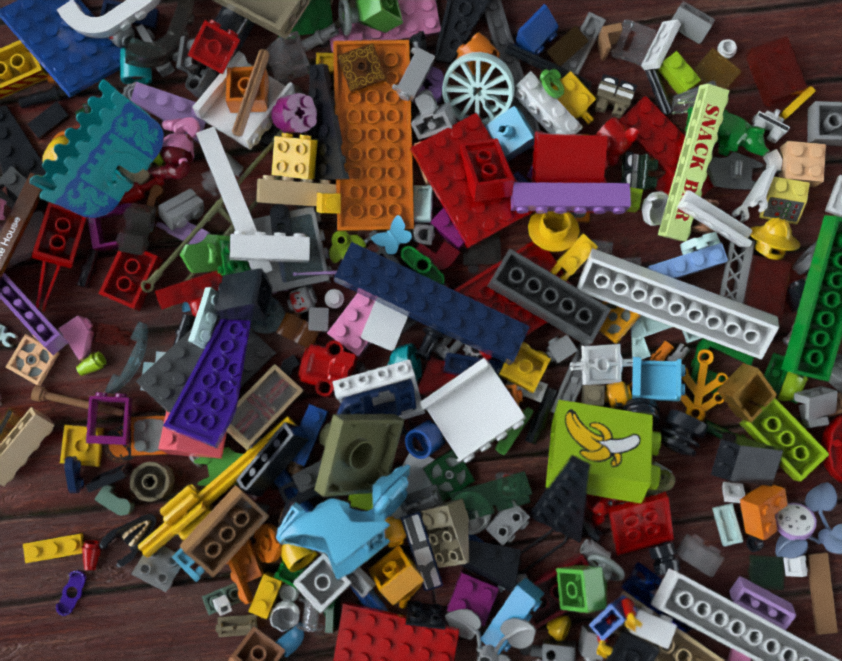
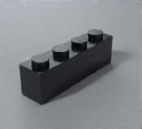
M284 422L236 479L245 494L261 497L309 441L299 426Z

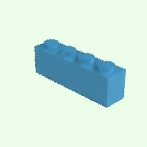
M525 577L506 600L481 637V641L485 645L490 644L496 647L505 636L500 630L504 621L511 618H519L529 622L533 617L530 614L532 610L536 611L542 604L540 599L544 592ZM508 639L502 644L497 655L503 650L507 652L511 648Z

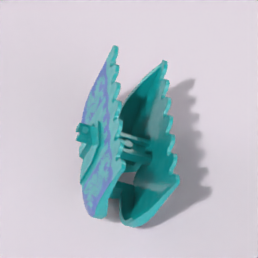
M105 79L101 80L99 84V89L103 92L102 97L91 96L88 98L87 102L91 107V112H79L77 114L76 120L79 122L80 127L78 129H66L65 136L69 140L68 144L59 143L54 146L53 150L57 155V159H46L43 161L42 167L46 171V175H34L30 179V184L43 190L40 193L41 199L64 207L83 217L97 218L110 213L119 204L124 193L134 186V183L118 170L117 166L120 165L131 173H139L142 169L147 171L151 166L150 163L158 156L162 149L164 134L160 124L142 108L118 92Z

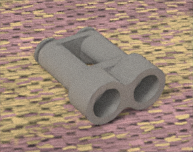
M447 336L437 344L433 351L445 361V354L447 352L455 354L464 343L456 340L450 348H447L446 346L453 339Z

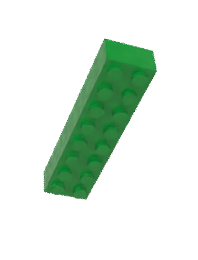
M824 215L782 370L829 382L842 337V217Z

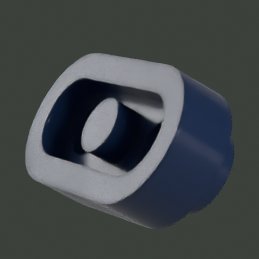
M67 456L64 468L68 491L70 494L79 493L84 488V479L80 475L81 461L76 456Z

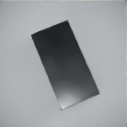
M56 101L27 125L41 140L70 118V116Z

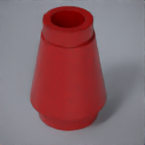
M84 541L82 546L84 570H96L101 552L99 548L100 541Z

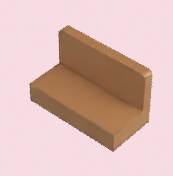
M621 23L602 26L597 38L601 61L606 60L611 45L617 43L623 30Z

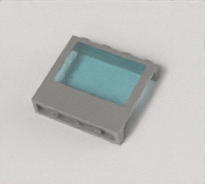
M314 206L289 211L293 234L302 233L305 234V237H310L309 262L269 261L273 271L265 274L273 286L272 293L325 281L326 283H331L330 278L333 277V274L293 276L294 272L332 271L331 266H327L326 259H329L327 247L323 248L322 241L325 240L323 229L320 230L318 224L322 222L319 212H316ZM270 216L252 219L257 232H266V235L272 236ZM285 224L278 225V229L285 228Z

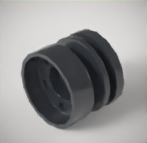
M670 409L665 421L672 428H661V432L668 435V437L661 435V443L678 454L695 457L697 452L691 449L690 446L699 448L700 444L693 439L694 437L704 438L709 426L690 415Z

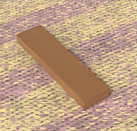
M828 553L806 554L815 632L818 635L838 633Z

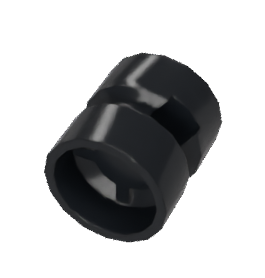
M673 541L648 547L651 558L655 560L653 567L656 575H665L669 568L674 571L681 569L678 558L674 557L676 550Z

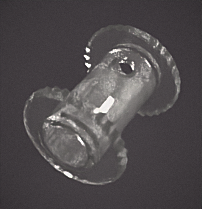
M304 595L300 596L299 600L305 602L303 622L296 624V627L307 632L322 631L324 626L318 624L319 612Z

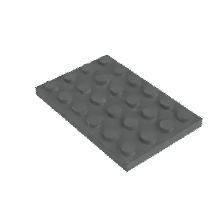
M219 315L217 316L213 332L221 319ZM192 329L136 380V383L169 414L204 349L189 342ZM251 329L249 331L240 389L276 355V352Z

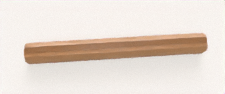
M261 49L258 52L232 129V133L235 136H243L270 56L267 50Z

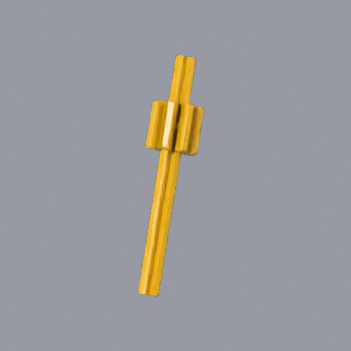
M287 416L200 492L196 486L192 484L187 485L160 509L161 515L164 516V523L138 545L143 555L147 558L151 557L177 534L182 540H185L214 509L212 503L237 482L236 479L284 422L296 425L293 420Z

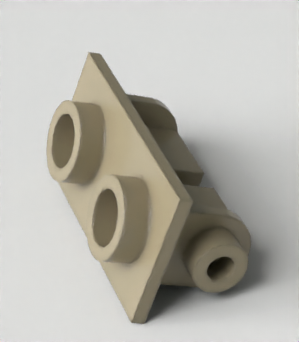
M255 614L217 617L216 633H218V637L247 635L253 626L258 629L257 615Z

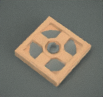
M25 334L6 368L41 386L60 353L57 352L53 356L37 339Z

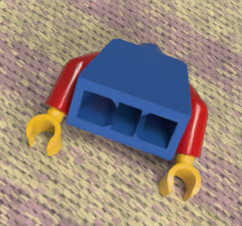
M625 595L611 603L589 624L597 634V642L600 643L596 653L605 659L607 655L612 653V648L605 645L608 642L607 637L623 623L634 632H636V626L642 627V622L635 618L637 608L634 606V602Z

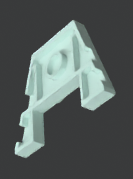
M642 315L631 327L632 359L633 357H641V359L650 357L651 355L644 337L669 329L672 326ZM682 330L687 343L702 338Z

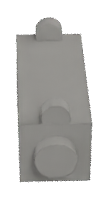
M412 48L411 53L414 56L399 85L393 84L392 89L399 94L398 96L405 101L411 100L414 102L434 64L435 56L420 48Z

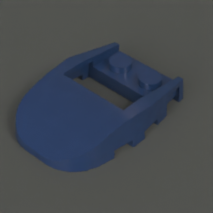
M410 378L347 396L340 404L337 414H396L400 416L402 411L415 410L416 401L412 380ZM389 391L390 394H394V401L373 405L372 398L379 397V393Z

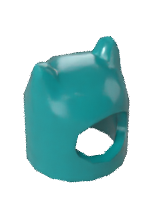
M145 48L143 51L121 49L120 77L122 83L128 85L138 82L148 85L152 82L151 53L148 48ZM131 77H142V78H141V79H133V78H131Z

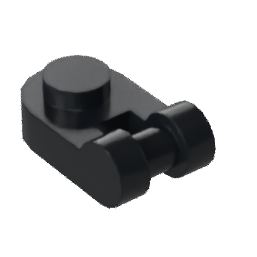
M283 204L274 205L270 210L272 236H274V233H286V236H293L288 208ZM285 224V228L278 229V225Z

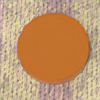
M271 523L262 524L254 533V538H256L254 550L256 556L263 563L276 562L281 555L282 544L276 538L278 529Z

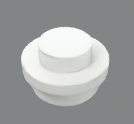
M730 39L723 40L718 45V53L723 58H731L737 51L736 43Z
M330 290L325 295V303L330 308H339L344 302V296L339 290Z
M285 583L279 591L280 598L283 601L294 602L299 596V590Z

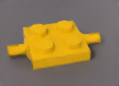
M570 71L565 77L559 79L564 86V94L557 100L575 119L581 116L589 124L594 118L587 112V109L596 100V97ZM551 82V84L553 85L552 88L555 90H559L558 87Z

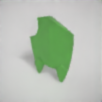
M207 234L199 243L185 244L180 256L191 273H204L218 270V267L223 265L220 240L230 241V236Z
M227 447L223 450L222 459L200 457L194 460V463L208 465L209 477L198 482V485L207 486L240 458L243 453H236L230 447Z

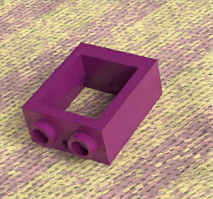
M132 203L118 205L110 213L101 217H87L92 248L98 252L120 248L122 241L131 245L143 243L142 237H144V232L140 229L139 224L141 213L139 208ZM130 213L134 237L105 243L101 219Z
M96 392L95 396H89L86 443L129 445L133 398H127V394L115 393V397H107L108 393ZM98 402L125 403L123 436L96 435Z

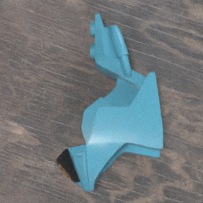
M409 464L404 467H397L392 474L382 476L376 481L372 487L373 509L368 511H358L349 508V503L336 499H329L318 504L312 512H306L295 501L287 502L279 519L276 536L280 544H289L324 552L328 556L335 577L341 579L347 576L389 543V540L385 538V529L390 525L385 520L391 517L407 498V478L410 475Z

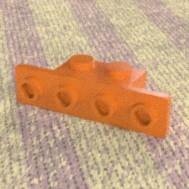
M248 539L226 563L231 569V578L239 589L238 596L245 605L252 603L254 599L248 582L264 574L252 542Z

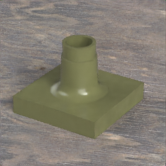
M333 414L332 422L327 423L319 434V442L325 447L314 490L323 497L372 493V487L376 481L382 476L390 475L404 419L396 414Z

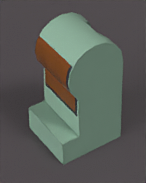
M112 483L102 487L94 499L120 516L132 513L135 508L133 500L123 498L114 490L117 486Z

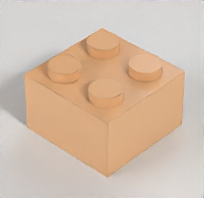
M794 141L784 143L780 147V156L783 160L778 177L810 183L809 187H816L824 182L826 144Z

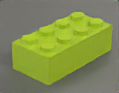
M776 398L766 408L758 405L763 411L751 423L742 420L739 424L755 441L783 449L779 466L792 480L802 481L829 453Z

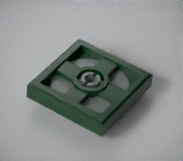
M450 449L422 467L431 484L437 485L443 501L475 481L465 462H457L458 457L453 449Z

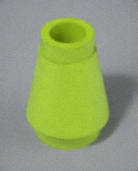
M92 352L76 366V370L79 375L84 376L103 369L107 361L101 352Z

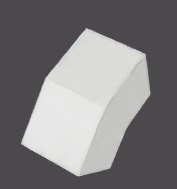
M777 149L763 157L767 164L766 170L776 165L778 166L776 173L781 171L783 159Z
M226 595L212 600L220 616L232 611Z

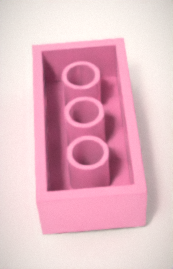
M357 293L327 334L360 358L371 343L362 339L361 334L375 301Z

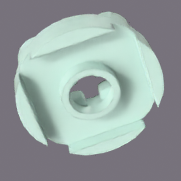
M717 232L702 235L703 237L680 244L682 254L685 255L694 252V250L704 249L708 245L710 247L719 244L720 240Z

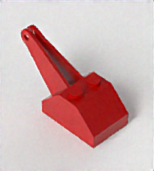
M51 202L48 203L32 252V258L43 261L35 305L38 309L43 295L48 263L57 265L43 303V312L46 310L60 267L63 266L71 269L87 220V217H83Z

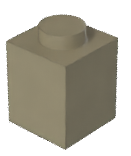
M582 386L581 403L603 406L605 386Z

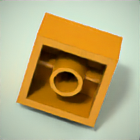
M400 546L395 547L368 569L379 591L392 605L399 603L400 608L407 607L408 600L416 593L424 581L412 559Z

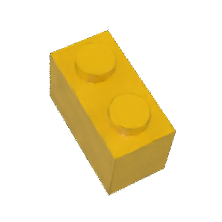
M268 571L264 573L248 612L267 619L284 582L274 578L275 574Z

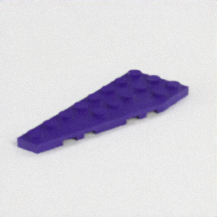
M220 319L163 425L166 429L218 448L236 413L251 321Z

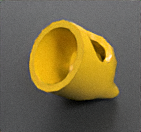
M282 544L280 556L289 571L295 572L309 565L316 558L317 553L312 549ZM304 557V559L301 562L296 563L298 560Z

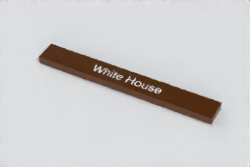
M32 173L29 174L0 232V280L41 199L40 193L43 190L30 184L31 177L35 175Z

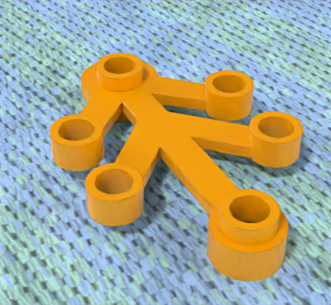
M702 349L698 352L697 358L700 367L697 384L688 374L687 367H685V376H681L695 395L694 403L686 394L685 396L681 395V401L687 407L686 414L700 421L704 420L707 410L716 404L724 402L723 398L720 401L715 399V396L719 394L718 391L713 394V398L702 404L703 396L718 386L723 385L725 381L720 382L718 380L719 376L723 375L726 377V380L728 379L726 373L720 372L714 380L705 385L708 365L714 359L713 353L709 349ZM703 353L709 354L707 360L702 359ZM698 410L700 414L698 416H694L692 414V411Z

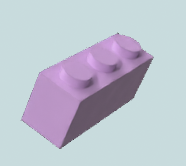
M741 576L738 577L729 591L733 603L785 631L796 617L795 610L790 602Z

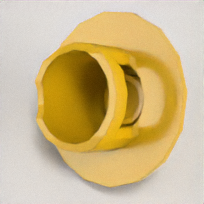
M548 211L543 214L535 212L528 224L529 236L533 242L540 248L551 252H559L571 248L578 239L580 232L578 222L569 212L557 214L555 211Z
M772 218L763 226L750 228L753 230L750 236L756 240L754 249L769 259L781 260L784 258L786 251H795L800 247L799 241L792 236L789 222L785 219ZM772 249L778 251L780 254H773Z

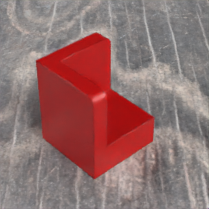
M669 169L653 184V187L658 192L662 191L669 196L675 173Z

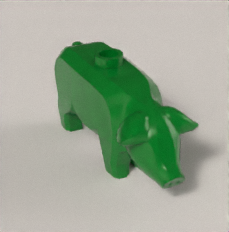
M690 107L687 111L688 116L686 121L687 125L685 128L686 132L692 115L693 107ZM724 109L723 121L717 133V142H719L718 153L727 156L729 151L737 152L738 146H743L749 152L765 156L770 152L763 138L765 129L759 126H751L743 118L728 113Z

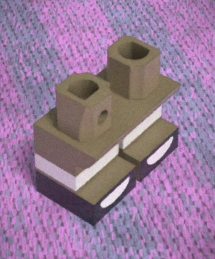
M603 74L596 93L595 110L605 113L608 105L614 107L612 116L621 118L630 106L637 85L621 80L618 85L619 79Z

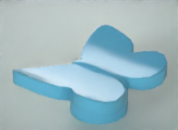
M397 215L392 221L390 230L372 236L371 240L379 247H385L388 255H394L400 243L406 244L410 242L412 234L404 230L405 224L401 216Z

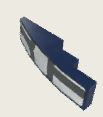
M420 511L401 517L416 567L424 579L422 583L424 591L443 586Z

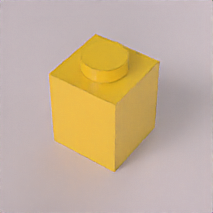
M317 193L316 212L340 213L341 194Z

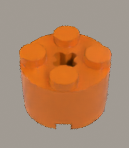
M476 33L471 41L467 44H462L457 49V59L472 52H484L497 58L500 56L499 51L481 33ZM476 61L466 62L472 74L476 76ZM481 61V76L488 71L491 66L490 63Z

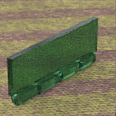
M522 471L452 492L450 497L452 501L463 499L470 521L476 519L474 512L476 510L479 517L495 513L493 505H496L498 512L513 508V499H515L517 506L530 503L529 495L532 492L526 473Z

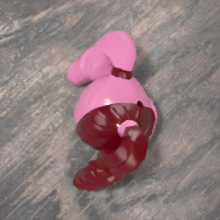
M193 117L162 122V127L165 130L173 131L174 133L164 137L162 149L159 152L161 159L166 165L151 166L147 170L153 177L169 180L172 178L182 179L190 172L189 164L194 158L192 140L197 136L196 133L200 131L199 122Z

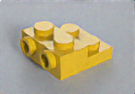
M523 342L514 362L511 365L505 363L498 376L534 393L551 359L544 352L535 351L527 343Z

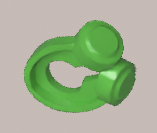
M545 69L540 75L543 88L551 97L558 99L564 94V86L559 80L561 78L560 72L556 69L550 71ZM552 82L559 90L553 89L550 83Z

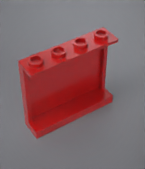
M535 131L531 183H606V177H604V172L608 168L606 150L610 148L608 136L600 133V135L553 134Z

